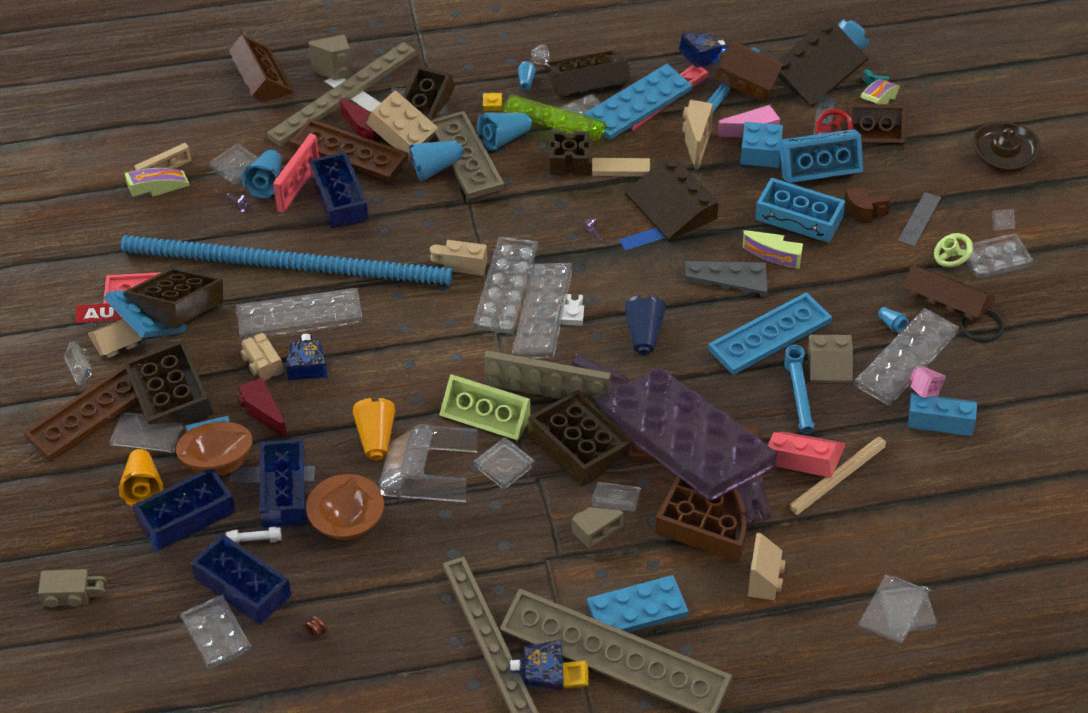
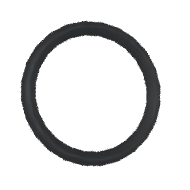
M987 310V314L997 319L1000 328L994 336L980 338L973 336L966 330L964 321L967 317L962 316L960 320L962 332L970 339L979 342H989L1000 337L1004 331V324L996 313Z

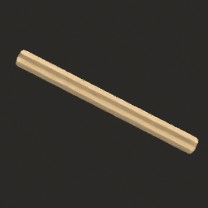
M881 437L875 438L836 468L832 478H823L790 504V511L795 515L801 513L884 449L886 441Z

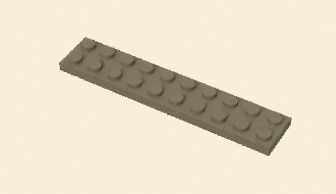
M520 588L500 627L502 633L538 648L560 641V645H548L549 652L551 645H554L552 651H556L552 652L553 654L561 652V655L558 656L572 662L586 661L588 668L694 713H717L732 680V675Z

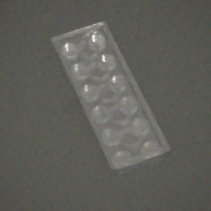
M499 236L473 321V329L514 334L537 253L538 241Z
M572 263L532 264L512 355L531 359L554 358L573 271Z
M358 288L236 305L241 340L253 338L260 333L272 336L363 322Z
M923 308L855 379L854 386L890 406L912 382L910 377L913 370L921 366L926 367L958 333L959 326Z

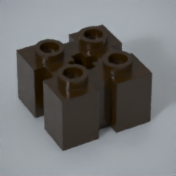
M551 131L550 175H565V172H573V175L589 174V132H574V135H566V132Z

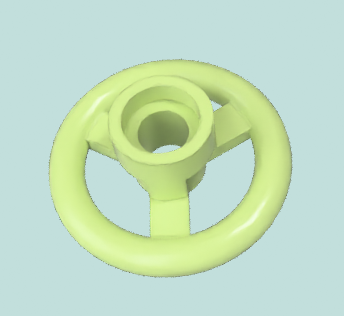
M961 233L945 236L935 247L934 257L936 262L947 268L963 264L972 254V241L968 236ZM957 239L963 240L966 243L967 250L960 249ZM941 248L945 251L942 255H940ZM950 256H962L960 259L956 261H945Z

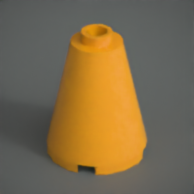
M372 398L364 399L353 406V416L365 455L373 461L381 460L387 455L396 411L394 403L384 398H379V402H372Z
M137 449L129 455L119 483V496L129 506L137 508L151 506L152 502L156 500L158 502L161 499L164 488L163 482L150 453L143 449Z

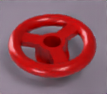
M840 109L826 110L816 121V135L822 134L821 131H826L827 133L841 131L840 123L843 118L847 122L848 130H852V119L846 112ZM838 115L835 121H831L828 125H821L827 116ZM836 125L838 130L832 131L830 127Z

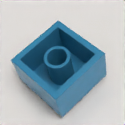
M745 122L741 164L779 168V140H782L783 125Z

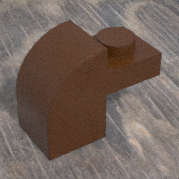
M865 187L846 189L845 207L853 219L864 223H871L873 216L887 215L889 213L890 198L888 195L869 198Z

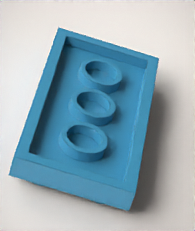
M673 575L587 598V606L592 618L628 633L688 617L689 610Z

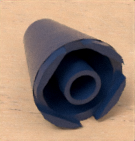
M641 295L634 296L625 303V313L633 348L640 355H648L654 351L665 315V302L655 296L647 295V299H641Z

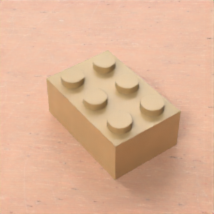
M396 90L371 112L366 122L392 147L407 152L408 161L413 156V154H410L409 145L428 143L438 129L435 124Z

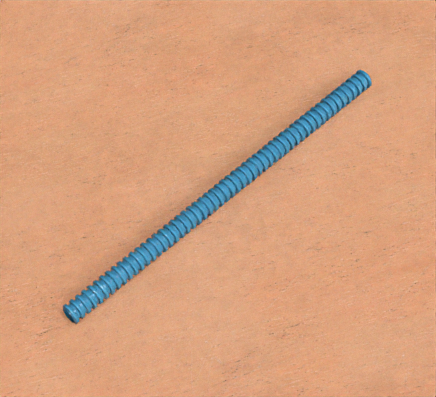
M124 235L121 240L122 252L126 253L128 251L131 254L133 252L139 254L140 252L142 255L146 253L147 255L152 254L156 256L158 254L160 257L163 255L169 257L170 255L171 258L176 256L177 258L187 259L188 257L190 260L194 258L195 260L201 259L205 261L207 259L209 262L211 260L213 262L219 260L220 263L225 261V263L231 262L235 264L237 262L239 265L242 263L247 265L249 263L250 266L255 264L258 267L260 265L262 267L267 265L269 268L274 266V268L280 267V269H284L286 267L288 270L290 268L292 270L298 268L299 271L304 269V271L310 270L314 272L316 270L317 273L322 271L323 273L329 272V274L335 272L337 275L339 273L341 275L347 273L348 276L353 274V276L359 275L363 277L365 275L367 278L372 276V278L378 277L382 279L384 277L386 280L388 278L391 280L396 278L397 281L403 279L405 282L407 280L413 282L415 280L416 283L419 281L421 283L427 282L428 284L434 282L435 285L438 283L444 285L445 283L447 286L451 284L453 275L451 268L446 270L445 267L439 269L437 266L435 268L433 266L427 268L426 265H423V267L420 265L414 266V264L408 266L407 263L404 265L398 263L397 265L395 262L390 264V262L384 263L380 261L378 263L377 260L371 262V260L365 261V259H361L359 261L358 258L353 260V258L347 259L343 257L341 259L338 256L336 258L334 256L328 258L327 255L322 257V255L316 256L312 254L310 256L308 253L306 255L303 253L298 255L297 252L292 254L291 252L286 253L282 251L280 253L278 250L273 252V250L267 251V249H263L261 251L259 248L257 250L255 248L249 250L248 247L243 249V247L237 248L233 246L231 248L229 245L226 247L220 245L219 247L218 244L213 246V244L207 245L203 243L201 245L199 242L196 244L194 242L189 243L188 241L183 243L180 240L178 242L172 240L171 242L169 239L165 241L164 239L158 240V238L152 239L150 237L148 239L146 237L140 238L139 236L128 237V235Z

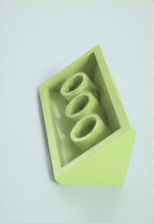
M450 374L439 415L519 440L528 424L530 399Z

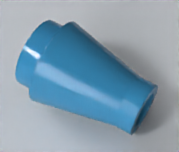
M522 62L518 67L520 88L523 90L531 88V83L536 73V68L531 62Z
M882 307L878 312V317L893 332L901 333L907 328L909 321L905 314L886 307Z

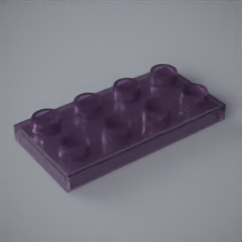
M661 368L651 369L646 375L627 384L618 385L614 390L595 398V405L634 440V443L710 501L776 466L777 452L762 442L756 434L748 432L730 419L727 413L719 411L700 397L699 393L687 388L676 380L667 370Z

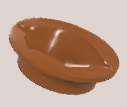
M232 422L203 424L191 429L180 438L176 445L177 457L198 475L206 477L222 476L235 471L243 464L245 456L253 444L252 435L244 426Z
M354 474L336 475L322 481L311 491L306 503L307 517L312 526L322 534L338 540H352L364 535L379 522L384 511V498L379 487L371 480Z

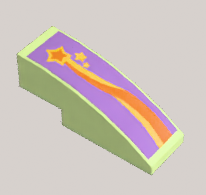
M879 79L864 90L861 98L877 104H888L890 99L895 100L900 85Z
M149 168L125 173L127 186L132 197L150 192L153 197L189 186L183 170Z
M744 230L743 248L767 261L800 269L802 243L783 241L784 235Z

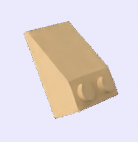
M690 100L689 106L684 108L683 118H686V121L683 123L682 132H685V142L694 168L699 170L711 134L713 104Z

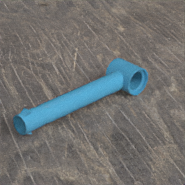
M791 345L787 347L785 352L784 367L791 373L800 423L798 428L801 430V433L810 434L814 431L815 423L812 422L803 373L805 351L799 345Z

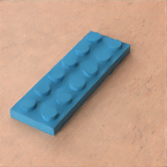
M666 64L585 112L584 119L608 140H611L691 91L692 84L670 65Z
M806 292L709 343L708 350L732 375H735L832 323V316Z

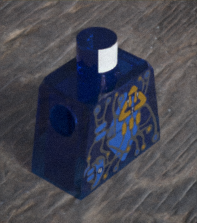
M709 33L682 34L678 50L698 68L717 62L721 51L725 50L726 45L723 40L717 41Z
M303 334L300 337V341H292L290 343L286 361L288 380L328 378L326 360L320 340H313L312 335Z
M562 640L524 647L523 659H509L510 674L524 673V684L528 686L562 690L564 685Z

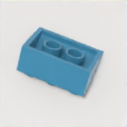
M911 392L907 427L972 436L976 422L977 403L972 400L942 396L924 398L918 393Z

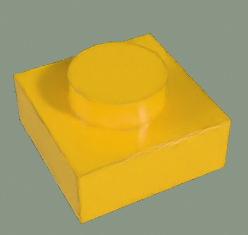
M483 93V111H502V93Z
M586 661L562 663L563 687L588 686V663Z

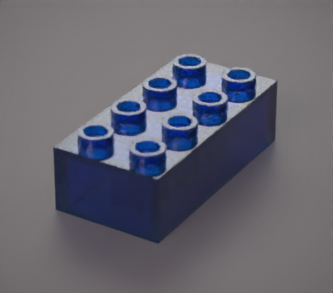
M347 152L309 160L311 179L330 228L368 220L367 201Z
M304 439L260 442V516L263 528L307 524V478Z
M214 469L204 470L132 505L136 521L155 551L236 512L232 494Z
M221 534L191 562L196 580L259 625L292 595L288 578L225 534Z

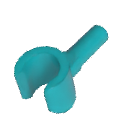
M870 70L863 71L866 77H862V79L868 85L879 79L889 81V76L873 75Z

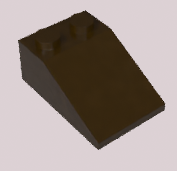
M417 65L403 97L432 121L449 101L455 88V83L450 73Z

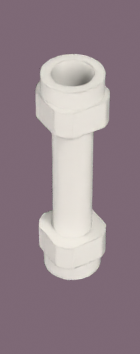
M269 527V531L238 533V530H231L226 532L227 545L232 546L239 545V542L270 539V543L282 540L280 527Z

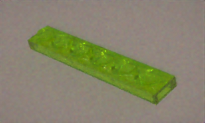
M512 94L502 107L504 113H525L533 122L569 133L589 132V139L596 141L599 140L607 127L604 121Z

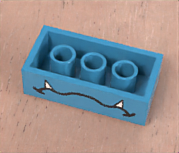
M854 129L779 140L782 178L788 183L863 172L861 134Z
M771 178L757 201L755 220L830 243L843 219L845 200Z

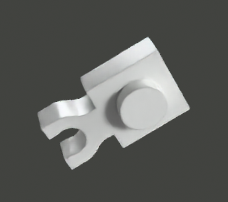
M567 294V304H564L562 325L583 326V295H579L578 300H572L571 294Z

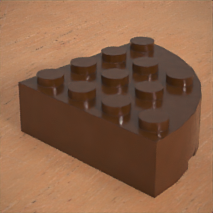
M689 453L656 517V534L740 562L746 534L744 502L738 489L727 475L721 474L707 460Z

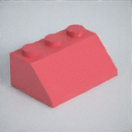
M774 432L766 448L769 466L832 478L845 448V443L788 432Z

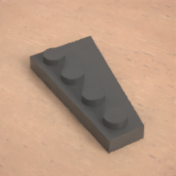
M685 261V281L707 286L716 284L720 285L722 289L730 290L731 287L741 289L742 293L750 294V292L760 293L762 297H767L766 262Z

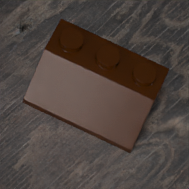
M731 41L715 80L766 102L783 64L737 42Z
M847 104V114L852 119L853 129L861 134V142L905 143L906 105Z

